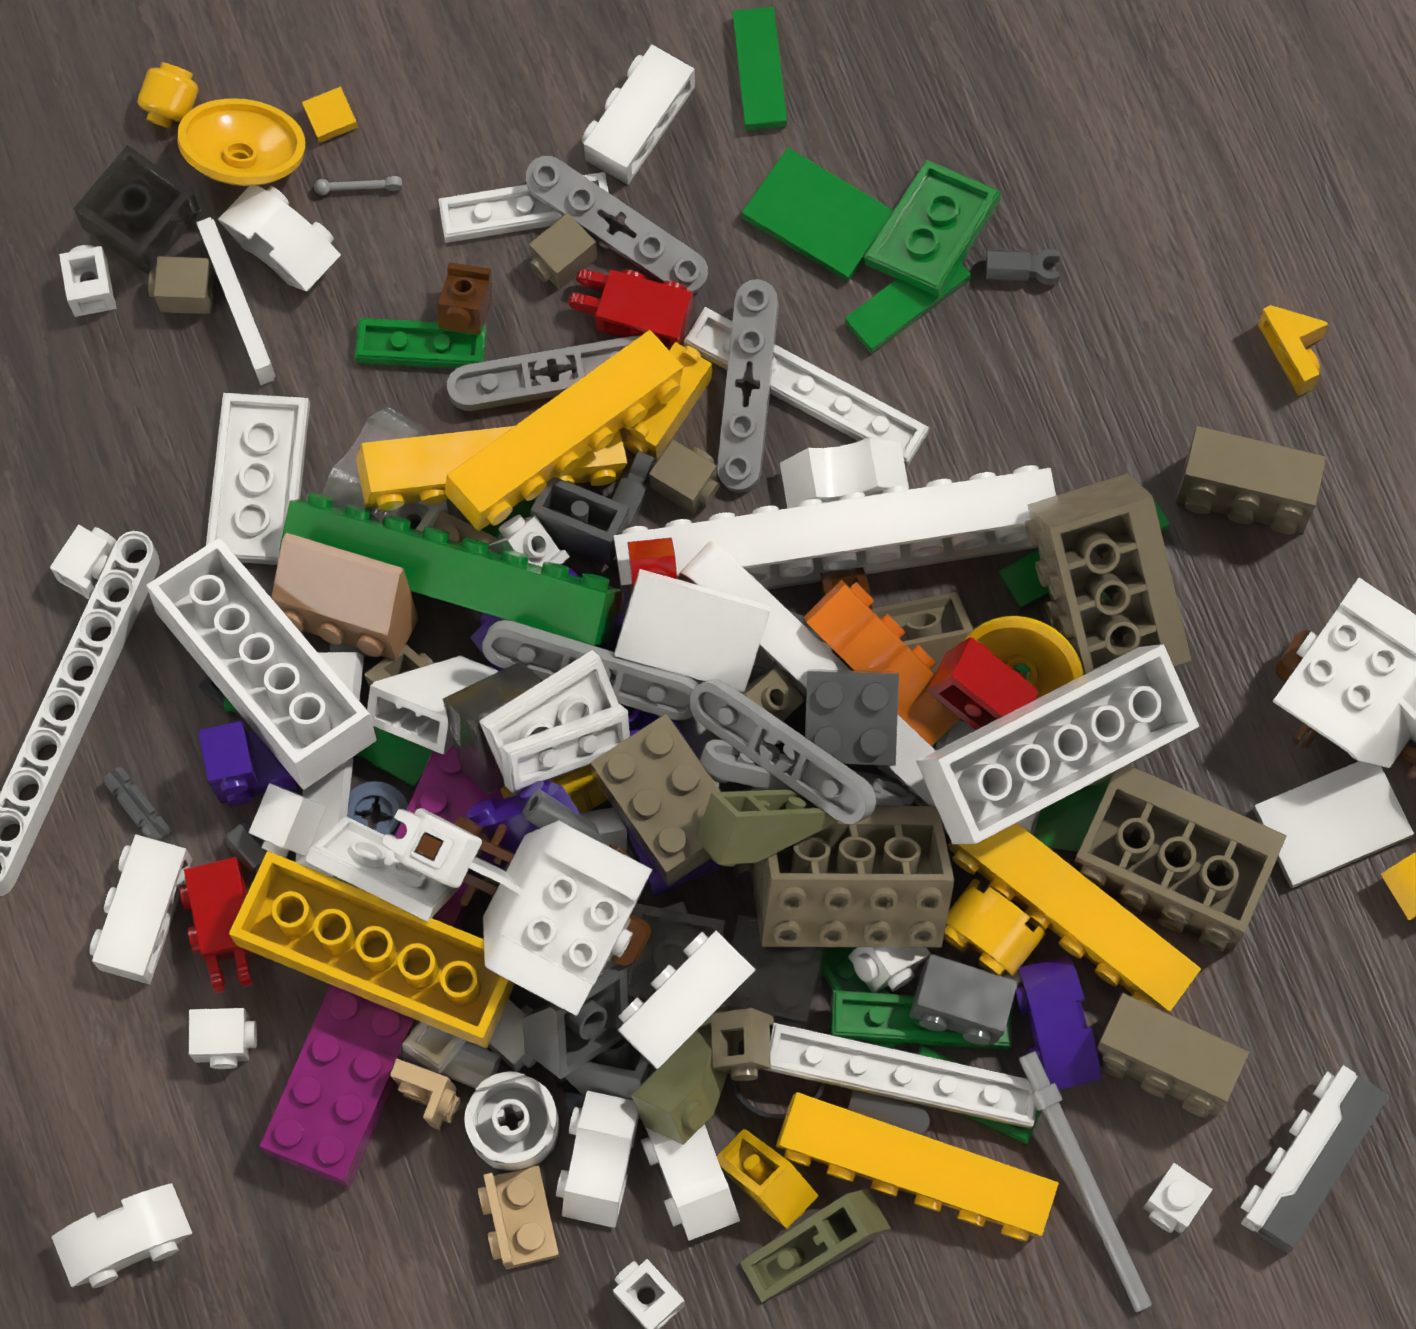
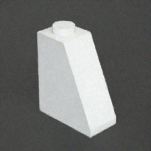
M457 656L375 681L370 685L367 711L370 713L373 726L444 755L479 722L474 704L497 689L499 671L466 657Z

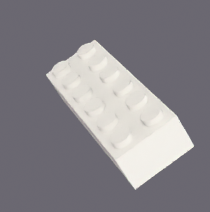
M220 538L146 585L157 615L303 790L377 741L370 713Z
M1164 644L1143 646L1114 659L916 762L952 844H976L1198 728L1199 724Z

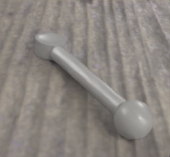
M397 176L387 177L385 180L328 182L326 179H318L314 184V191L322 196L326 195L329 191L386 188L390 191H397L402 189V179Z

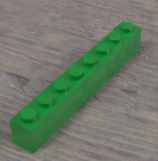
M308 493L306 499L289 501L282 539L286 533L404 568L410 591L593 646L608 643L612 640L623 590L608 586L609 579L605 577L583 574V577L579 578L569 575V568L561 564L543 562L542 566L528 562L529 556L526 554L503 550L501 555L488 551L489 544L479 540L463 539V543L450 540V533L442 529L424 527V530L420 531L410 528L411 521L404 518L385 516L384 520L372 517V510L363 506L347 504L346 508L332 505L333 498L322 494Z

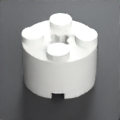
M502 1072L488 1077L475 1089L465 1110L464 1120L468 1137L477 1154L493 1168L504 1171H517L533 1167L542 1162L555 1148L559 1134V1117L553 1098L545 1086L525 1074ZM509 1113H515L517 1119L524 1118V1120L518 1122L519 1128L510 1131L508 1126H501L507 1123L506 1115Z

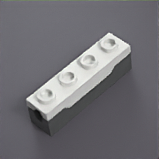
M1344 1065L1335 1076L1328 1071L1313 1092V1095L1320 1099L1313 1111L1309 1113L1303 1109L1289 1130L1291 1134L1296 1136L1287 1151L1279 1147L1267 1164L1265 1170L1272 1175L1264 1188L1261 1189L1254 1185L1240 1207L1248 1212L1241 1224L1251 1231L1257 1232V1235L1286 1254L1291 1252L1390 1097L1389 1094L1366 1079L1355 1075V1072Z

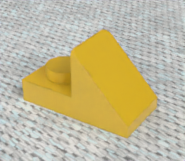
M1272 305L1264 308L1258 326L1298 396L1313 390L1320 375V364L1315 353L1310 348L1305 349V347L1322 340L1329 324L1325 321Z

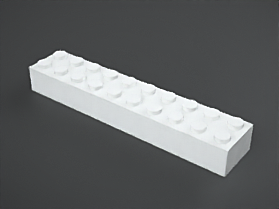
M1030 465L1015 469L1013 474L996 476L992 472H984L973 475L968 481L952 483L950 479H939L929 482L926 487L909 490L907 486H894L885 489L883 494L865 496L864 493L855 492L843 495L839 498V501L822 503L819 499H809L799 502L794 508L779 510L776 506H764L755 509L752 512L753 514L736 517L734 513H719L711 516L709 521L692 523L687 519H680L667 523L664 528L648 530L645 526L627 528L622 531V534L614 535L621 590H623L624 611L627 612L632 596L627 542L672 537L678 580H681L679 576L681 570L708 542L712 541L732 556L766 590L820 582V573L864 567L865 574L1038 548L1031 545L1026 532L1025 521L1030 520L1027 505L1056 496L1051 468L1039 470L1038 466Z

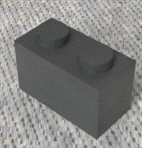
M556 477L547 481L545 489L537 496L531 508V516H537L556 545L611 566L616 556L614 535L622 534V531L628 528L629 507Z
M931 954L922 967L909 1017L920 1020L919 1024L933 1031L949 1029L961 1033L965 1040L974 1044L988 1045L989 1042L996 1044L1005 1032L1018 981Z

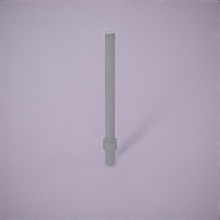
M1036 1051L1020 1057V1063L1034 1091L1030 1093L1037 1110H1043L1135 1312L1150 1307L1152 1305L1150 1298L1061 1108L1059 1101L1063 1099L1056 1084H1050Z

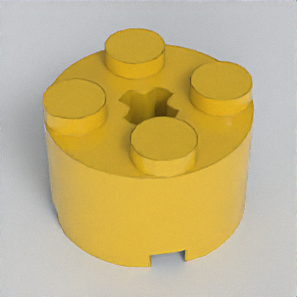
M973 879L948 911L943 939L962 954L969 948L980 956L978 959L980 963L978 965L984 971L1002 977L1004 975L1013 977L1044 937L1045 932L1040 926L1032 932L1029 926L1026 925L1030 919L1027 914L991 887H988L984 893L980 892V881Z

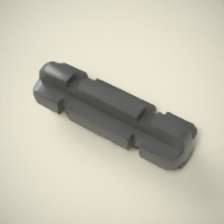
M117 767L104 777L103 782L113 796H117L116 799L139 828L143 827L141 831L147 838L162 842L171 834L169 826L161 816H157V811L137 785H132L133 781L123 768Z

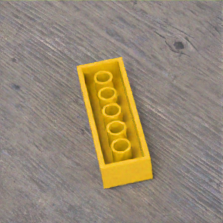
M267 851L229 933L235 944L239 947L485 1049L489 1045L515 985L514 982L498 975L485 966L484 939L433 918L427 922L367 891Z

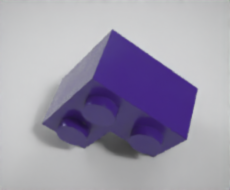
M243 721L198 730L207 779L220 804L225 802L229 806L248 804L254 800L253 796L265 794L269 783L292 792L298 790L297 786L299 784L255 731H247Z

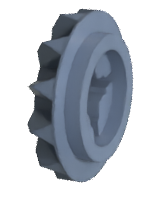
M377 781L366 782L352 789L349 794L347 817L370 828L368 820L357 815L371 814L373 808L376 807L377 800H379L381 814L388 817L389 820L378 822L374 830L383 835L391 834L396 836L401 821L394 817L398 809L407 810L408 803L403 794L394 786Z

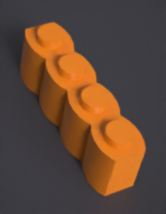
M841 580L803 618L854 671L898 672V715L932 746L960 719V717L927 692L935 675L931 668L937 663L920 645L911 650L900 639L906 632L888 613L880 619L869 608L874 599L857 582L849 587Z

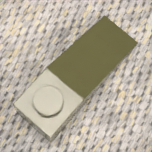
M794 789L712 792L696 841L710 854L714 862L731 867L741 863H757L839 821Z
M720 1006L714 1013L727 1012V1009ZM711 1016L631 1095L645 1128L682 1145L714 1114L728 1073L714 1069L712 1066Z
M866 1188L840 1197L742 1260L740 1264L761 1302H766L856 1251L889 1230L890 1226L869 1189Z

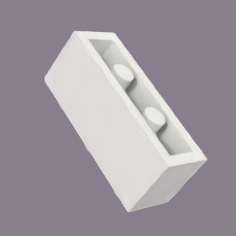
M654 45L650 46L644 56L638 55L634 59L627 73L628 80L621 89L616 87L611 92L605 104V113L599 122L594 120L589 124L582 138L585 160L629 185L695 88V69Z
M137 834L134 836L132 845L124 847L118 866L119 871H122L117 888L111 887L105 900L104 912L108 913L103 930L97 929L90 944L89 953L93 956L92 962L99 970L151 984L180 898L179 885L184 884L186 881L183 869L190 868L193 860L186 848Z
M717 931L709 938L701 932L683 950L689 958L677 970L669 964L653 980L651 985L656 991L650 998L643 1003L637 997L618 1016L624 1024L617 1031L655 1069H658L756 970Z

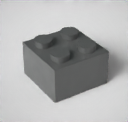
M808 669L805 738L843 764L896 766L899 673Z

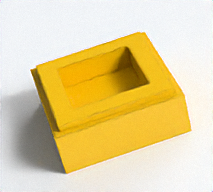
M341 86L302 102L319 143L358 128L356 119Z

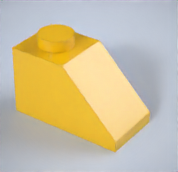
M745 1128L716 1156L722 1171L764 1212L786 1229L818 1197V1194L791 1162Z

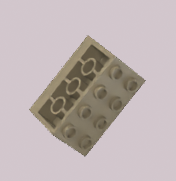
M1127 473L1027 505L1030 520L1025 521L1026 532L1031 545L1038 547L1041 559L1035 562L1037 576L1042 587H1048L1051 601L1045 603L1048 619L1053 628L1058 627L1059 633L1075 649L1081 661L1084 675L1143 646L1164 644L1173 666L1192 661L1154 499L1145 488Z
M1127 764L1114 772L1072 867L1106 894L1117 899L1116 902L1129 912L1141 914L1144 911L1158 917V924L1168 930L1182 933L1184 929L1200 936L1199 942L1208 948L1221 952L1225 948L1233 951L1248 927L1287 835ZM1126 843L1134 845L1136 849L1129 847ZM1168 862L1176 864L1178 868L1171 866ZM1210 880L1215 881L1219 886L1212 884Z
M875 806L870 817L854 824H844L839 821L757 863H751L750 875L762 947H942L954 877L941 817L936 806Z

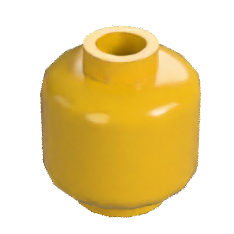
M161 62L160 68H151L147 71L137 100L141 109L149 112L146 118L147 121L166 128H170L173 121L181 122L183 117L193 109L199 90L197 84L191 80L193 73Z

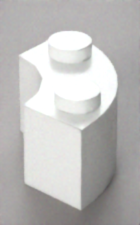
M249 186L218 219L244 250L265 262L288 285L304 291H308L341 255L331 244L334 240L331 233L318 222H314L311 225L289 206L287 198L273 186H270L267 190L259 186Z
M868 437L856 443L839 447L807 448L780 462L787 508H794L799 502L809 499H819L822 503L839 501L841 496L849 493L861 492L865 496L883 494L885 489L894 486L909 487L901 442Z
M587 1091L583 1108L574 1107L569 1127V1134L576 1135L569 1171L561 1170L556 1191V1197L563 1198V1217L613 1228L616 1227L628 1176L626 1171L631 1147H634L639 1112L633 1100Z
M705 1124L684 1145L646 1128L649 1137L641 1139V1143L650 1166L658 1163L671 1198L664 1200V1204L673 1227L682 1224L690 1241L739 1222L740 1219L729 1186L716 1157Z
M172 1183L121 1200L123 1207L99 1218L93 1212L52 1236L71 1287L90 1283L92 1288H98L116 1280L119 1270L148 1257H151L153 1261H159L179 1251L177 1244L190 1236L192 1231Z

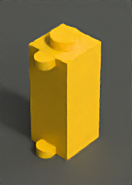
M677 342L674 343L669 351L684 366L679 392L670 401L664 404L657 402L647 409L646 416L635 426L628 428L625 425L620 429L623 445L635 455L640 451L658 460L712 380V363L702 358L701 354L693 347H683Z

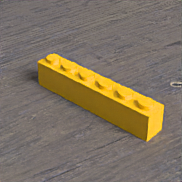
M651 330L647 331L448 473L446 476L445 495L478 532L490 523L493 526L498 525L510 515L513 510L512 507L524 498L530 501L537 497L545 489L547 481L558 474L560 476L569 474L580 463L582 456L591 450L598 452L605 448L612 441L614 433L625 425L631 428L638 424L646 416L647 409L657 402L664 404L670 401L681 388L680 381L684 366Z
M514 426L362 443L356 462L365 508L378 507L379 510L390 511L402 507L404 503L421 502L422 505L433 506L445 502L448 498L445 495L447 474ZM618 430L614 433L612 441L598 452L591 450L582 456L580 463L569 474L565 476L558 474L555 477L571 484L591 482L593 486L608 485L619 479L627 464L621 431Z
M1017 822L976 844H952L950 841L947 845V848L955 854L952 859L958 866L970 874H975L976 871L991 882L988 887H991L1009 901L1013 899L1026 910L1025 914L1030 917L1028 920L1036 927L1040 926L1044 931L1047 928L1052 930L1062 938L1059 944L1063 949L1079 959L1085 956L1097 966L1094 971L1102 980L1114 987L1120 984L1132 994L1131 997L1165 1013L1170 1012L1201 970L1199 966Z
M798 1092L792 1095L776 1144V1148L785 1150L784 1158L793 1163L809 1167L811 1160L826 1164L829 1166L827 1174L853 1182L855 1175L872 1180L870 1188L893 1197H897L899 1190L916 1196L914 1204L937 1212H940L942 1205L959 1210L957 1217L959 1220L980 1227H984L986 1220L1003 1226L1001 1234L1024 1242L1028 1241L1029 1235L1034 1237L1042 1236L1059 1184L1053 1180Z

